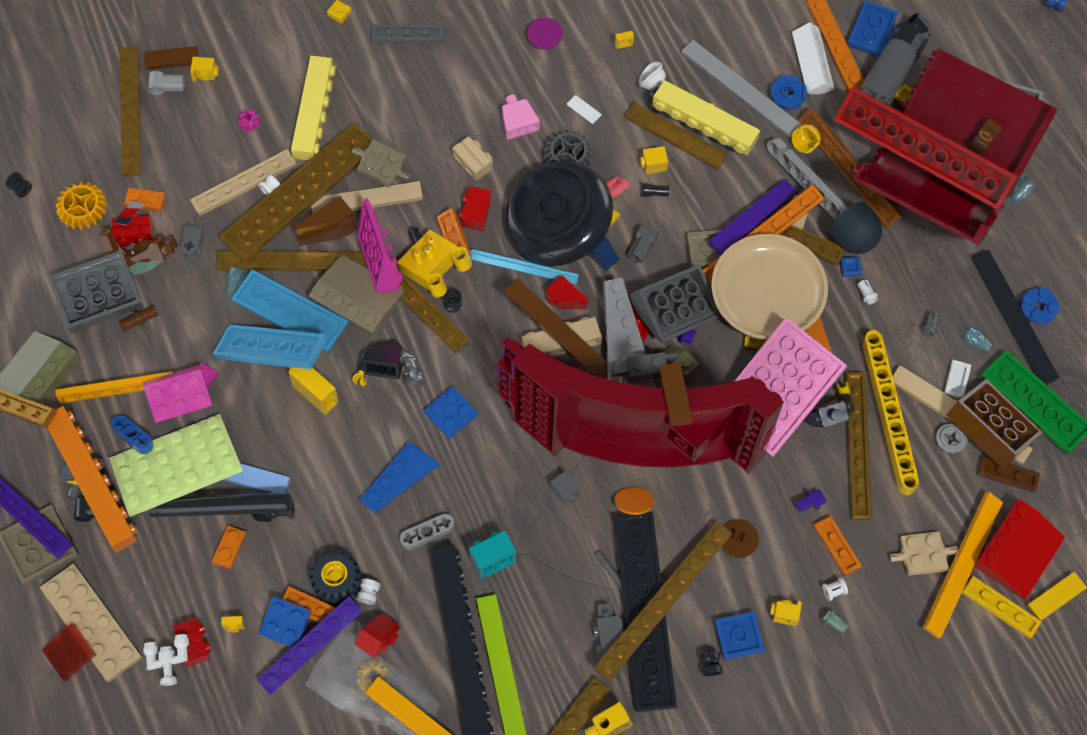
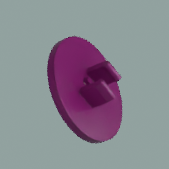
M539 18L529 25L527 36L533 46L546 50L556 47L561 42L563 30L561 25L554 19Z

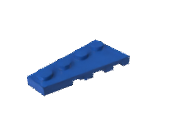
M409 441L362 496L360 503L376 514L394 501L401 493L409 490L416 482L424 479L428 473L439 468L440 464Z

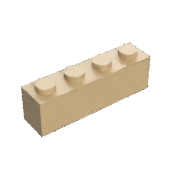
M584 317L573 323L565 322L590 347L601 344L602 336L595 317ZM544 330L536 333L529 332L522 336V346L524 348L530 343L551 357L567 354Z

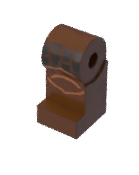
M989 118L969 147L982 155L1003 128Z

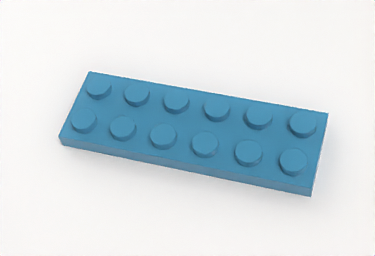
M253 269L231 298L233 303L283 330L324 334L327 340L321 351L327 354L330 353L349 324L342 317Z
M229 324L214 350L213 356L216 359L311 370L327 338L324 334Z

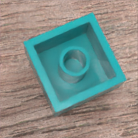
M497 531L491 534L489 539L476 541L469 548L470 561L480 580L516 563V550L506 531L501 533Z

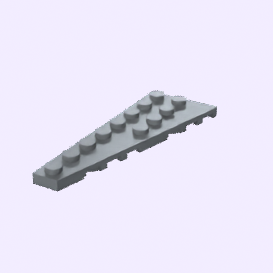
M623 278L604 281L603 295L606 316L608 380L656 388L654 379L627 382L623 376L612 377L611 369L614 366L621 365L620 362L625 361L629 357L646 355Z

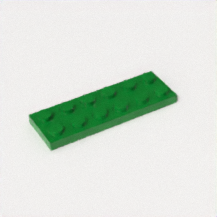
M1007 350L981 374L980 378L983 381L987 379L1066 455L1087 436V421Z

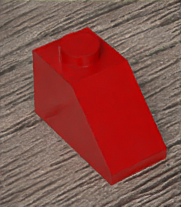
M563 275L546 289V300L551 306L555 305L558 309L585 310L588 308L589 299Z

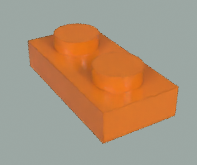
M128 188L124 205L127 207L131 201L144 203V206L141 208L142 210L162 212L165 193Z
M227 526L214 554L212 563L231 570L247 533Z

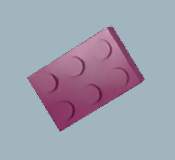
M201 365L145 381L143 385L155 423L212 406V400Z

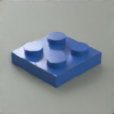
M453 386L424 410V414L449 440L478 416V412Z
M273 596L259 635L293 647L302 639L312 610Z
M755 612L715 620L724 661L765 651Z

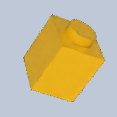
M665 146L643 150L642 157H640L641 168L645 169V174L667 171L668 158Z

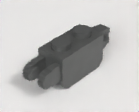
M662 352L629 357L625 361L620 362L621 365L614 366L611 369L612 377L623 376L627 382L660 378L659 367L667 365L666 361L677 359V354H664Z
M610 603L598 605V619L596 620V625H593L594 637H598L599 645H596L597 656L601 658L624 632L622 619L614 616Z

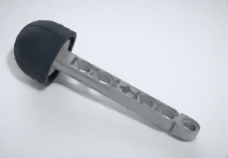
M774 138L767 142L769 153L779 161L805 190L814 185L821 195L823 192L825 199L820 205L835 219L829 236L840 247L852 254H863L877 246L882 236V224L878 215L865 202H858L848 207L791 149L787 148V145L780 138Z

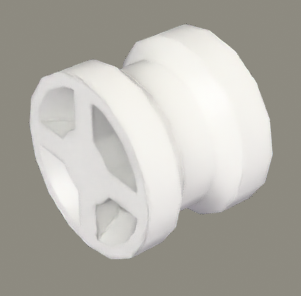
M268 175L264 182L258 184L260 190L266 196L280 185L272 175Z

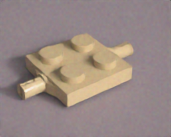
M940 532L901 536V553L890 554V561H903L908 576L944 572L948 570L946 556L957 554L958 549L957 546L945 547L942 543Z

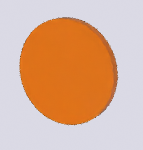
M625 488L616 494L615 505L623 513L640 515L647 513L653 508L654 497L649 491L642 488Z

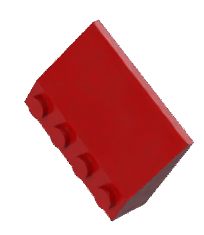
M1019 498L974 567L1023 600H1026L1066 537L1037 509Z

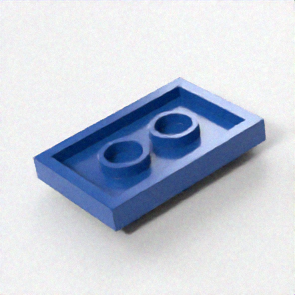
M865 0L847 45L879 57L888 41L899 12Z

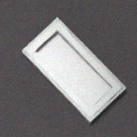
M952 360L944 390L945 394L956 400L964 397L971 369L970 364Z

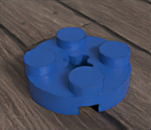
M793 75L779 77L778 80L773 82L770 91L772 101L785 110L799 109L807 95V88L804 82L802 84L799 78ZM786 90H790V92L793 94L787 95L784 92H786Z
M1047 288L1029 290L1025 293L1020 304L1030 323H1037L1039 326L1051 323L1060 309L1058 300ZM1037 303L1043 306V310H1041L1040 308H1035Z

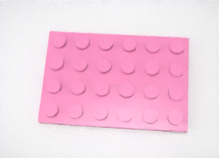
M787 317L735 380L739 381L751 376L756 379L759 378L766 384L769 390L777 392L784 401L766 450L773 457L847 368L844 362Z

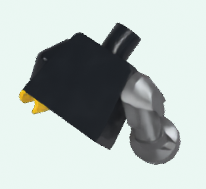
M390 340L389 343H376L371 349L361 355L357 369L359 372L353 376V382L357 385L360 380V385L364 387L367 383L364 375L399 380L403 365L408 370L404 375L406 386L411 388L420 387L424 383L423 373L416 369L415 362L417 361L413 355L403 349V346L398 341Z

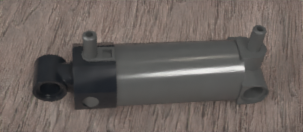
M919 13L913 14L906 22L899 23L896 26L878 59L858 89L887 105L892 103L894 96L909 71L926 47L928 39L932 36L929 32L930 25Z

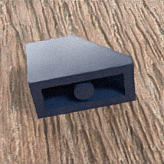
M606 237L588 254L606 272L619 261L618 255Z

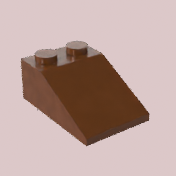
M339 196L294 226L298 244L304 246L342 239L354 232L356 224L352 209Z

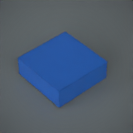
M859 256L841 258L840 264L843 277L862 275Z

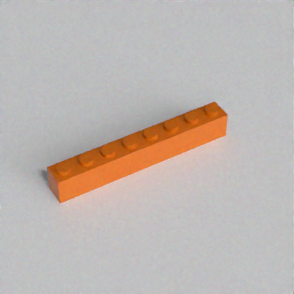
M64 406L56 410L57 413L48 426V430L110 546L117 553L137 542L134 536L137 534V531L132 523L128 525L126 521L128 515L123 507L119 508L116 502L120 500L114 490L110 492L108 486L111 483L105 474L101 475L99 470L102 467L97 458L92 459L90 454L93 453V450L88 442L84 444L82 438L85 436L79 426L75 427L73 424L76 421L71 410L67 412Z

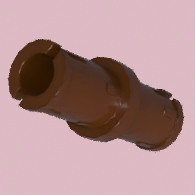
M154 305L143 311H136L133 313L134 315L119 321V325L122 331L126 332L138 325H144V322L159 315Z

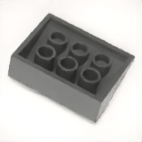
M122 250L48 276L65 324L71 334L143 308Z
M700 264L629 295L637 314L660 343L721 317L716 307L712 290Z

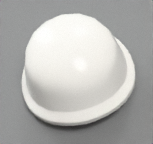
M652 62L646 66L639 78V86L641 88L652 91L661 86L666 77L662 63Z

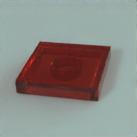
M70 623L42 649V652L64 682H68L97 655L74 623Z

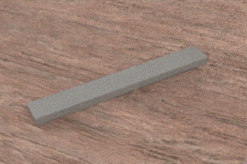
M692 40L681 51L685 58L787 138L791 139L792 133L802 126L801 123L696 41Z

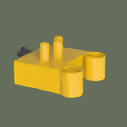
M411 227L408 233L413 247L397 262L402 274L429 290L432 296L441 297L447 292L442 276L453 264L461 272L471 268L472 261L468 251L464 247L456 246L432 230H429L422 237L418 227Z

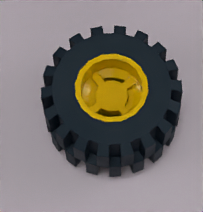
M331 550V554L327 555L325 552L322 554V558L318 556L315 559L317 563H312V571L309 572L312 588L318 598L324 600L326 604L332 602L334 606H337L338 602L342 603L349 596L352 600L353 595L357 596L358 588L361 589L362 575L357 561L354 558L352 559L350 554L346 553L344 555L343 551L339 550L336 553L335 550Z

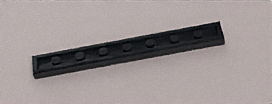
M990 250L972 256L971 259L1034 375L1046 385L1057 381L1060 378Z

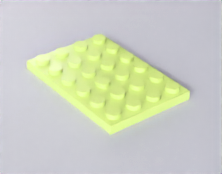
M220 414L152 440L154 448L147 454H140L132 448L109 457L130 517L243 472Z

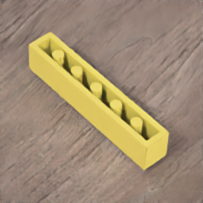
M310 56L291 147L294 159L309 161L320 152V144L318 142L323 137V128L321 127L322 123L326 122L325 107H329L330 98L328 93L332 91L333 82L331 78L335 76L336 66L333 65L332 58Z
M665 80L653 96L652 106L657 110L670 114L672 118L681 120L689 127L702 131L704 135L717 139L721 144L734 148L738 153L748 156L759 139V129Z

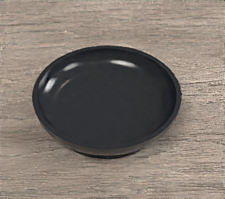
M555 161L541 165L527 173L515 185L507 199L504 210V227L508 240L521 257L532 263L542 266H562L573 263L593 251L605 237L613 216L612 195L604 179L586 165L573 161Z

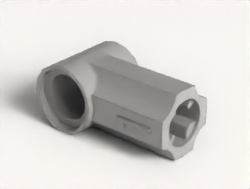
M159 71L149 73L148 92L150 94L161 95L164 91L185 90L184 75H165Z

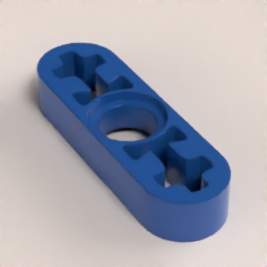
M119 415L111 420L110 424L113 432L138 453L147 454L153 450L154 444L151 437L126 416ZM137 432L135 436L127 437L129 433Z

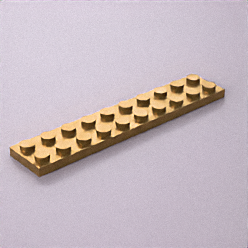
M354 122L219 236L220 241L241 260L247 262L359 166L361 157L351 153L352 149L355 146L365 151L374 138Z

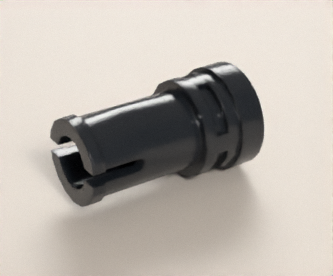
M643 182L642 197H669V185H653L652 183Z

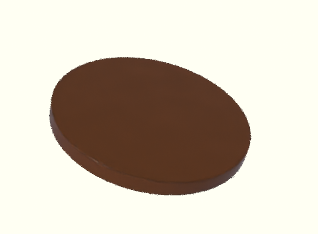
M738 519L724 525L732 533L722 546L725 553L734 558H745L755 552L759 544V535L751 523Z

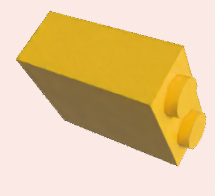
M290 367L288 373L292 386L324 415L339 403L336 388L313 368L310 370Z

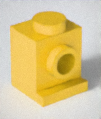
M192 58L190 73L193 82H197V79L204 81L215 80V76L219 75V66L216 65L214 58Z
M789 600L772 603L770 615H773L772 622L797 626L802 602L798 601L796 605Z

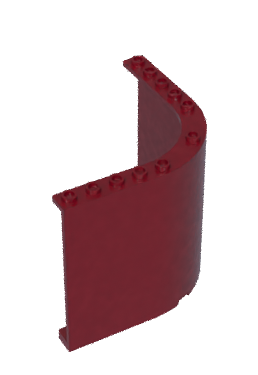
M940 48L937 51L933 50L929 57L931 62L928 68L924 67L920 74V77H922L920 83H916L911 91L913 96L910 101L906 100L902 107L903 113L950 139H957L968 147L989 118L1003 128L1002 131L984 151L982 156L1018 175L1017 180L1007 195L1009 197L1056 115L1058 108L966 63ZM884 147L882 149L878 148L874 155L875 159L871 163L863 162L862 165L858 164L853 172V175H855L853 180L976 245H980L1004 207L1002 203L1000 209L997 210L979 199L975 201L934 174Z

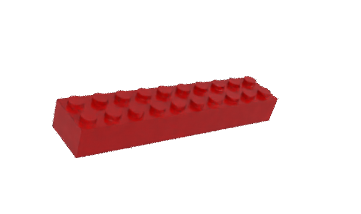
M856 87L851 88L834 119L997 210L1000 209L1018 178V175Z

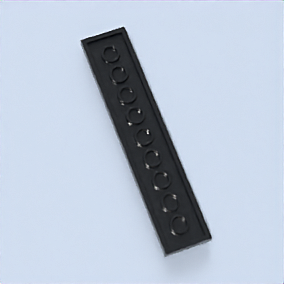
M653 512L640 515L619 514L613 516L626 629L662 587ZM666 615L630 657L636 713L677 709Z

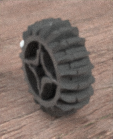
M563 130L562 134L556 132L555 137L551 136L549 141L546 142L544 160L547 163L573 161L590 166L591 159L593 158V147L590 145V141L586 140L585 134L579 136V131L573 134L572 130L569 133ZM558 147H560L561 150L558 151V154L555 155V154H554L555 150H556ZM582 152L583 156L577 160L576 157Z

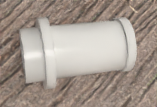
M863 280L858 283L857 286L864 296V302L868 305L875 303L878 300V295L873 291L869 281Z

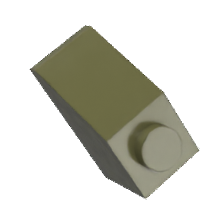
M671 345L664 351V354L676 353L677 359L666 361L667 365L681 363L684 383H686L698 372L699 363L686 350Z

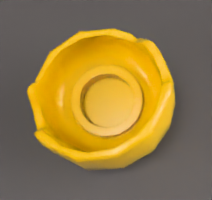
M804 124L792 133L791 142L800 153L808 154L820 144L821 135L813 125Z

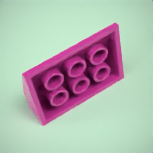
M364 198L357 238L376 293L397 291L400 282H402V273L397 269V259L393 257L392 245L390 242L388 243L386 229L383 228L369 199Z

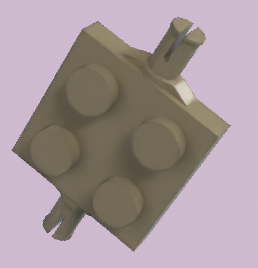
M374 139L365 151L355 146L352 149L351 153L361 157L357 172L387 187H390L397 176L408 181L411 174L401 170L406 155Z

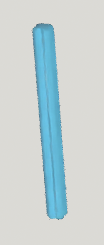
M471 249L470 251L472 255L471 260L555 280L563 275L572 284H576L579 275L577 273L481 250Z

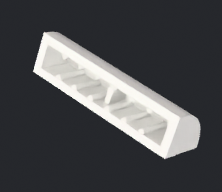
M809 22L793 31L792 34L807 93L823 94L833 90L834 85L820 30Z

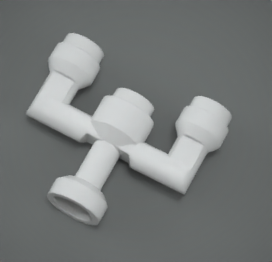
M187 634L175 636L174 646L177 648L178 653L176 656L171 646L161 647L160 652H158L156 642L144 644L143 652L146 655L147 670L161 667L164 669V677L160 679L161 686L177 684V678L172 676V664L188 661L187 646L189 645V639Z

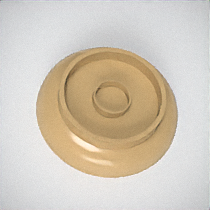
M759 234L749 236L734 243L721 255L712 276V293L719 313L732 328L750 338L767 341L786 317L803 331L810 328L820 317L826 305L828 282L822 264L813 252L803 244L781 235Z

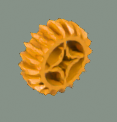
M81 181L77 186L75 183H73L71 188L66 186L67 191H61V197H57L58 203H56V213L60 217L61 222L65 223L67 227L71 226L74 230L79 226V229L82 231L84 226H87L88 229H90L91 224L97 226L96 221H102L101 215H106L105 209L107 208L106 197L103 195L102 190L98 189L96 185L91 186L89 182L84 185Z

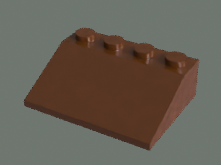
M987 379L961 398L946 415L1003 470L1043 433Z

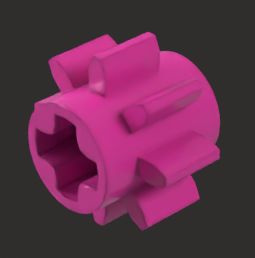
M245 109L242 114H238L240 120L237 122L239 127L243 128V132L246 130L253 132L256 128L260 127L259 121L261 119L259 115H256L255 110Z

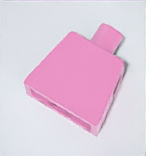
M515 95L507 96L505 99L507 104L502 106L506 139L509 140L539 131L540 121L526 99L517 101Z

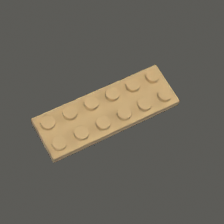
M74 563L40 587L108 683L142 659Z

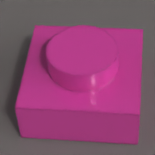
M201 363V369L209 388L218 376V372Z

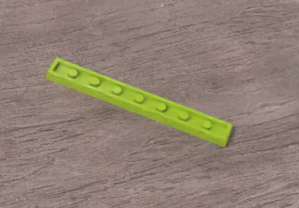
M496 594L476 598L505 735H527Z

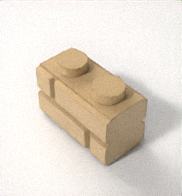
M468 136L461 143L454 146L452 152L453 157L477 181L493 169V159L489 153H484L481 150L482 147L477 140L473 141Z

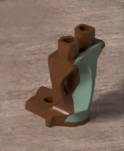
M103 228V235L100 236L107 255L122 250L129 271L134 275L152 270L161 262H164L168 255L175 252L174 249L178 246L174 236L165 238L163 234H160L153 241H139L133 250L127 251L117 244L110 228Z

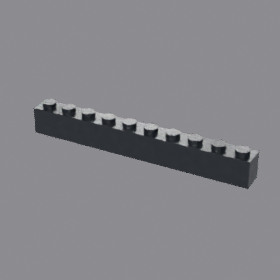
M454 544L430 548L464 734L494 735L493 726H489L487 718H491L489 705L485 706L483 699L487 698L485 685L481 686L480 678H483L482 667L477 666L476 659L479 658L478 647H473L472 639L476 638L474 626L470 627L468 621L472 619L470 607L466 608L465 600H468L467 589L462 588L461 581H465L463 569H458L457 562H461L459 550H455Z

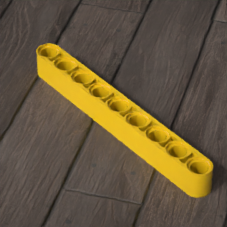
M871 330L866 334L862 347L897 487L901 494L909 496L916 490L919 478L883 337L878 331ZM868 340H874L876 344H872ZM873 357H878L881 361H875ZM877 374L883 375L885 379L879 378ZM881 392H887L889 397L884 396ZM890 409L894 414H888L886 410ZM891 427L897 428L899 432H893ZM895 445H900L903 450H897ZM900 463L906 464L908 468H902ZM904 482H910L913 487L906 486Z

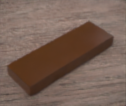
M198 46L145 51V69L153 70L190 66L192 58L199 57Z
M681 363L661 365L659 370L670 425L691 424L692 418Z
M983 456L977 476L1035 493L1040 473L1011 464L1003 470L992 458Z

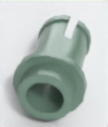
M828 610L822 619L825 621L824 624H829L840 634H843L849 623L835 615V611L831 612Z

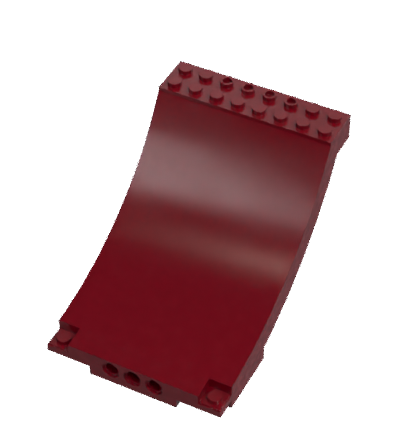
M507 337L502 341L503 358L496 364L497 394L503 398V403L512 410V421L553 456H556L563 448H566L578 454L610 463L660 468L706 465L731 459L749 474L764 458L784 403L782 397L777 392H772L761 379H756L753 376L716 386L686 389L692 423L671 426L663 388L623 384L593 376L558 361L530 343L524 348L516 340H510Z

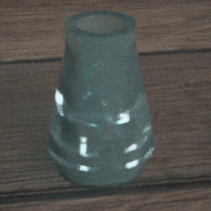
M1028 177L1020 179L1009 199L1014 204H1018L1034 192L1036 184Z
M230 267V270L227 271L226 294L233 296L245 278L244 270Z
M971 327L963 337L967 344L986 353L993 345L978 328Z

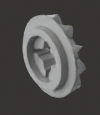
M946 424L938 430L935 440H937L938 447H941L944 452L954 454L961 452L965 448L967 435L956 424ZM954 433V441L949 445V439L947 437H950Z

